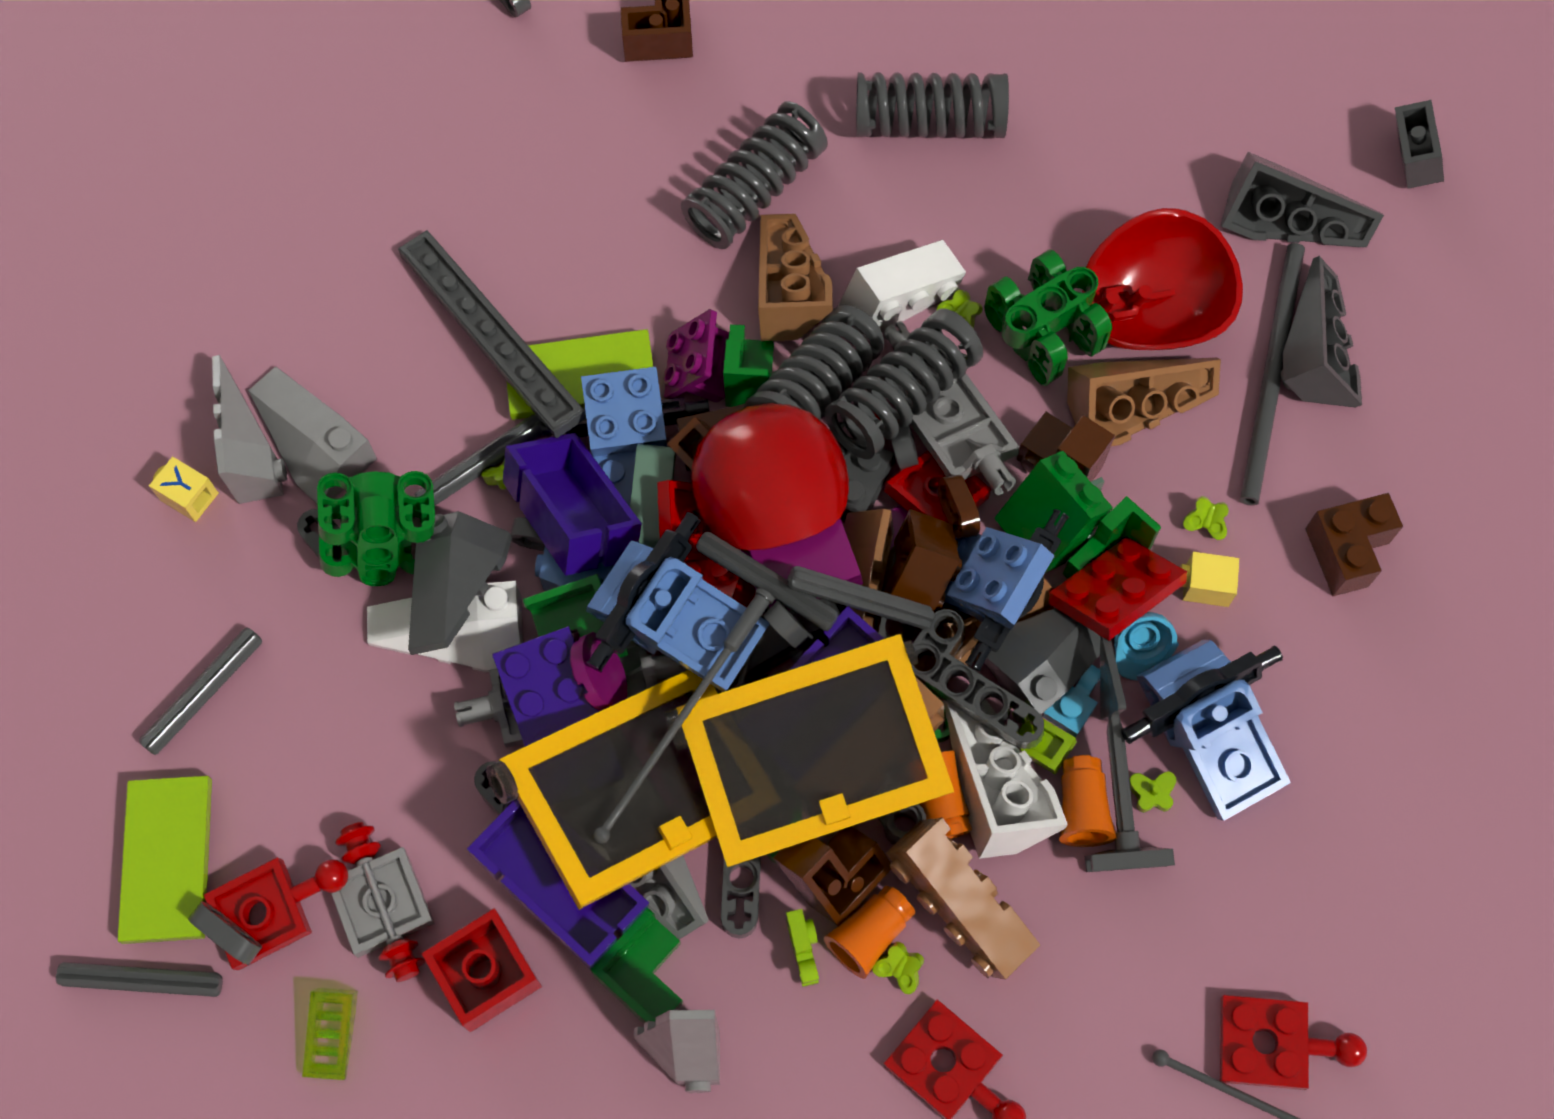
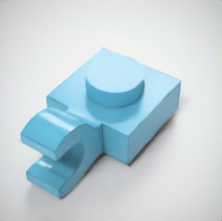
M1091 665L1081 676L1075 687L1072 686L1067 693L1050 706L1042 717L1076 738L1098 704L1089 695L1100 680V669Z

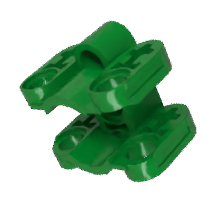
M1052 249L1045 251L1032 260L1028 280L1031 282L1034 291L1027 295L1021 294L1015 282L1006 276L988 287L984 304V311L990 324L997 331L1002 332L1004 342L1012 347L1017 355L1028 362L1032 375L1043 386H1047L1063 374L1068 358L1066 347L1056 332L1067 327L1069 330V342L1074 341L1081 351L1093 357L1106 348L1112 331V323L1105 309L1101 305L1093 303L1099 284L1095 272L1086 267H1076L1067 271L1061 257ZM1074 288L1082 289L1085 293L1076 292Z
M372 471L348 477L342 473L334 472L326 474L318 481L319 560L321 569L326 574L333 577H341L350 573L353 568H356L361 582L375 587L385 586L394 581L398 567H401L409 574H414L415 559H413L411 554L412 542L421 543L427 541L432 537L435 529L433 483L427 474L411 471L402 476H397L389 472ZM410 485H420L426 492L422 496L412 497L407 495L404 490ZM337 486L343 488L347 493L341 498L333 499L326 496L324 492L330 487ZM413 517L420 519L422 527H414ZM333 519H340L341 529H333ZM333 545H341L342 558L339 562L333 561Z

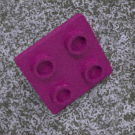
M708 309L669 335L666 344L668 350L667 368L663 375L665 398L674 399L684 392L692 393L716 403L725 398L723 372L726 340H729V332L716 327V311Z

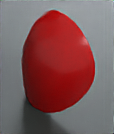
M1161 208L1145 212L1130 219L1112 232L1099 245L1086 268L1095 272L1098 277L1099 284L1093 303H1097L1105 309L1112 323L1108 344L1118 348L1131 350H1172L1206 342L1227 330L1236 320L1242 304V277L1239 263L1231 246L1222 233L1210 222L1186 210Z
M767 403L749 406L726 416L712 426L699 443L692 464L693 494L704 522L717 537L736 549L748 551L767 550L810 538L834 525L841 518L847 505L849 494L848 471L843 453L834 435L811 412L789 404Z

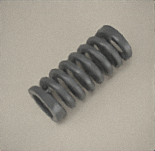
M858 72L856 137H869L872 135L873 129H876L877 103L882 136L889 137L892 134L897 103L899 133L902 137H908L911 132L915 103L918 134L920 137H927L934 100L936 132L938 137L944 138L948 132L953 99L956 136L963 138L966 135L970 100H972L974 135L977 138H982L985 133L989 97H991L993 120L988 121V130H993V135L996 138H1005L1009 109L1007 73H989L984 77L980 85L978 76L974 73H969L962 85L960 77L956 73H950L946 77L943 87L940 75L931 73L927 78L924 88L923 78L919 73L911 74L907 87H905L902 74L895 72L890 77L887 90L886 80L881 72H876L872 76L871 81H866L864 74Z
M784 101L778 107L777 113L767 117L764 125L756 128L753 131L752 137L745 139L740 144L739 150H734L728 156L727 162L721 163L715 169L714 175H709L703 180L702 187L694 189L681 202L682 213L689 225L712 246L719 249L728 248L733 243V236L741 234L746 230V221H754L758 218V208L766 209L771 205V196L777 197L781 195L784 190L783 184L793 183L796 179V172H803L808 168V159L818 158L827 149L828 142L823 128L805 108L797 103ZM799 117L800 119H802L810 128L808 129L803 123L798 121L797 118ZM706 215L714 222L717 228L713 226Z
M848 305L837 306L803 340L801 345L792 352L779 369L771 374L758 391L746 401L743 408L767 403L789 404L811 412L819 420L825 417L824 411L826 406L838 400L842 392L851 388L852 384L860 378L862 372L866 371L872 364V361L877 359L882 353L884 338L879 326L872 317L856 307ZM852 325L859 328L867 336V338L870 341V345L866 338L859 331L853 328ZM840 336L849 340L858 351H856L847 341L842 339Z
M946 308L935 311L922 323L920 328L915 329L909 334L907 340L898 343L893 352H889L882 357L880 364L872 366L866 376L857 379L852 388L842 392L838 400L826 406L824 411L825 419L833 435L855 456L868 460L873 458L883 449L884 439L891 440L898 436L899 427L909 426L913 415L922 414L926 409L927 403H933L938 400L940 391L950 389L954 379L962 378L969 367H973L981 361L983 346L976 331L962 316ZM942 329L955 336L961 344L957 347L943 334ZM936 346L947 354L952 364L945 360V358L940 354ZM959 349H965L967 355L961 353ZM923 358L934 367L939 376L932 372V370L927 366ZM911 372H913L921 380L925 388L917 382V380L913 377ZM897 384H899L908 393L911 399H909L902 392V390L899 388ZM885 397L893 404L896 410L891 407V405L887 402ZM837 413L840 414L843 422L838 421ZM846 427V429L855 439V441H853L842 428Z

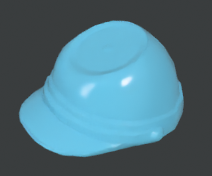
M1147 612L1115 636V659L1118 672L1122 677L1138 681L1136 677L1138 674L1170 658L1174 654L1179 643L1177 642V633L1172 623L1161 614Z

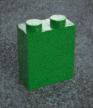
M1064 451L1040 460L994 517L1006 533L1030 540L1036 528L1040 527L1043 529L1054 509L1061 511L1054 523L1055 526L1063 512L1069 516V519L1057 536L1061 539V543L1045 573L1065 564L1099 525L1100 521L1113 509L1112 505L1104 498L1100 489L1090 482L1078 468L1076 462L1068 457Z

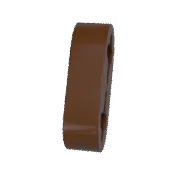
M961 475L941 477L938 481L939 502L948 523L953 525L955 538L962 539L978 536L980 532V516L964 478Z

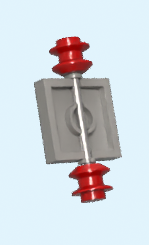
M363 822L354 823L340 831L341 836L336 839L335 844L337 846H346L347 852L341 857L342 862L357 864L358 867L349 870L346 885L341 890L331 894L354 956L359 958L386 946L378 957L379 961H389L391 966L385 973V977H395L396 982H403L417 976L420 973L419 967L425 963L424 958H415L412 952L419 945L418 941L403 938L435 923L406 849L401 847L373 860V857L381 848L379 842H371L369 836L375 831L374 827L364 826Z

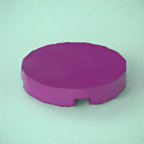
M591 632L577 638L579 640L573 643L570 650V664L575 682L578 685L583 683L588 693L583 694L586 701L596 710L602 711L627 698V680L623 665L616 653L612 654L601 673L587 665L586 662L601 643L596 638L597 633Z

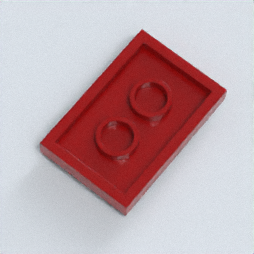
M1125 537L1050 591L1049 604L1110 641L1186 583L1187 571L1134 540Z

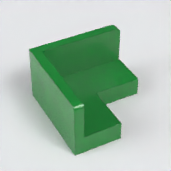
M730 324L729 340H726L723 372L725 407L745 404L772 374L774 342L745 339V325Z
M1126 496L1100 521L1095 535L1068 560L1063 575L1067 579L1125 537L1150 550L1161 526Z
M598 574L524 598V606L531 611L538 637L568 626L572 633L578 632L580 637L591 632L597 633L604 622L586 612V609L604 580ZM625 649V651L622 654H616L619 656V658L627 656L628 652L627 649Z
M647 908L594 965L591 972L595 979L643 1023L647 1021L656 1022L657 1016L669 1010H677L683 1003V1000L654 974L679 947L681 942Z

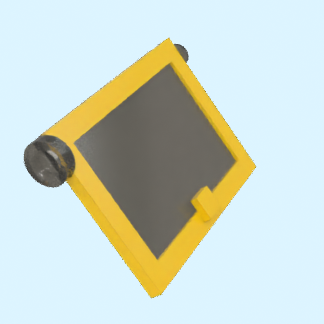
M901 634L698 700L673 737V742L677 752L687 748L690 749L727 867L954 792L912 669V665L919 662L911 640L903 642ZM685 705L665 712L669 728Z
M689 670L506 755L486 768L489 784L498 800L502 804H508L516 799L519 801L579 910L717 838L682 725L609 831V840L604 844H599L593 838L595 829L602 827L677 718L678 712L676 707L685 705L703 680ZM709 684L700 699L716 695L721 690ZM730 713L704 720L703 724L736 827L778 806L782 800Z

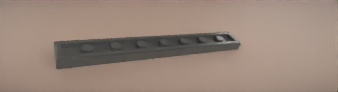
M428 230L398 248L405 262L556 439L586 419L584 409Z

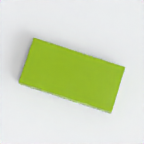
M648 329L528 345L584 410L585 404L581 376L653 367ZM506 380L511 419L528 418L535 414Z
M209 776L128 781L118 926L119 943L132 944L205 939V934L191 924L188 918L201 901L206 903L204 894L207 893L212 795V779Z

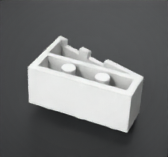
M944 240L937 241L856 268L838 306L848 305L864 311L873 318L881 332H884L889 325L893 324L895 326L898 321L903 322L941 301L952 298L954 293L959 290L958 286L966 271ZM852 325V327L859 331L866 338V340H869L867 336L859 328Z

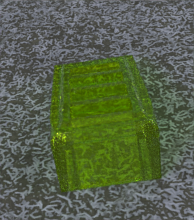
M316 988L310 992L302 1077L346 1079L358 991ZM324 1003L343 1004L342 1011L323 1010ZM321 1020L341 1022V1028H320ZM318 1039H339V1047L318 1045ZM316 1055L338 1057L337 1064L315 1063Z

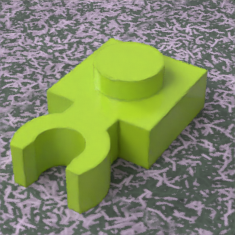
M1043 719L1044 735L1041 742L1036 747L1031 749L1021 748L1020 751L1025 750L1033 762L1056 775L1077 741L1074 736ZM1029 720L1025 725L1022 724V727L1019 729V735L1023 736L1026 732L1035 733L1033 725L1030 724Z
M802 909L786 912V923L802 987L818 984L819 976L811 944L818 943L813 919L805 920Z

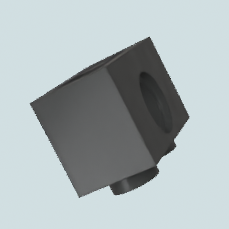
M1432 100L1395 107L1397 134L1407 189L1444 182L1442 152Z

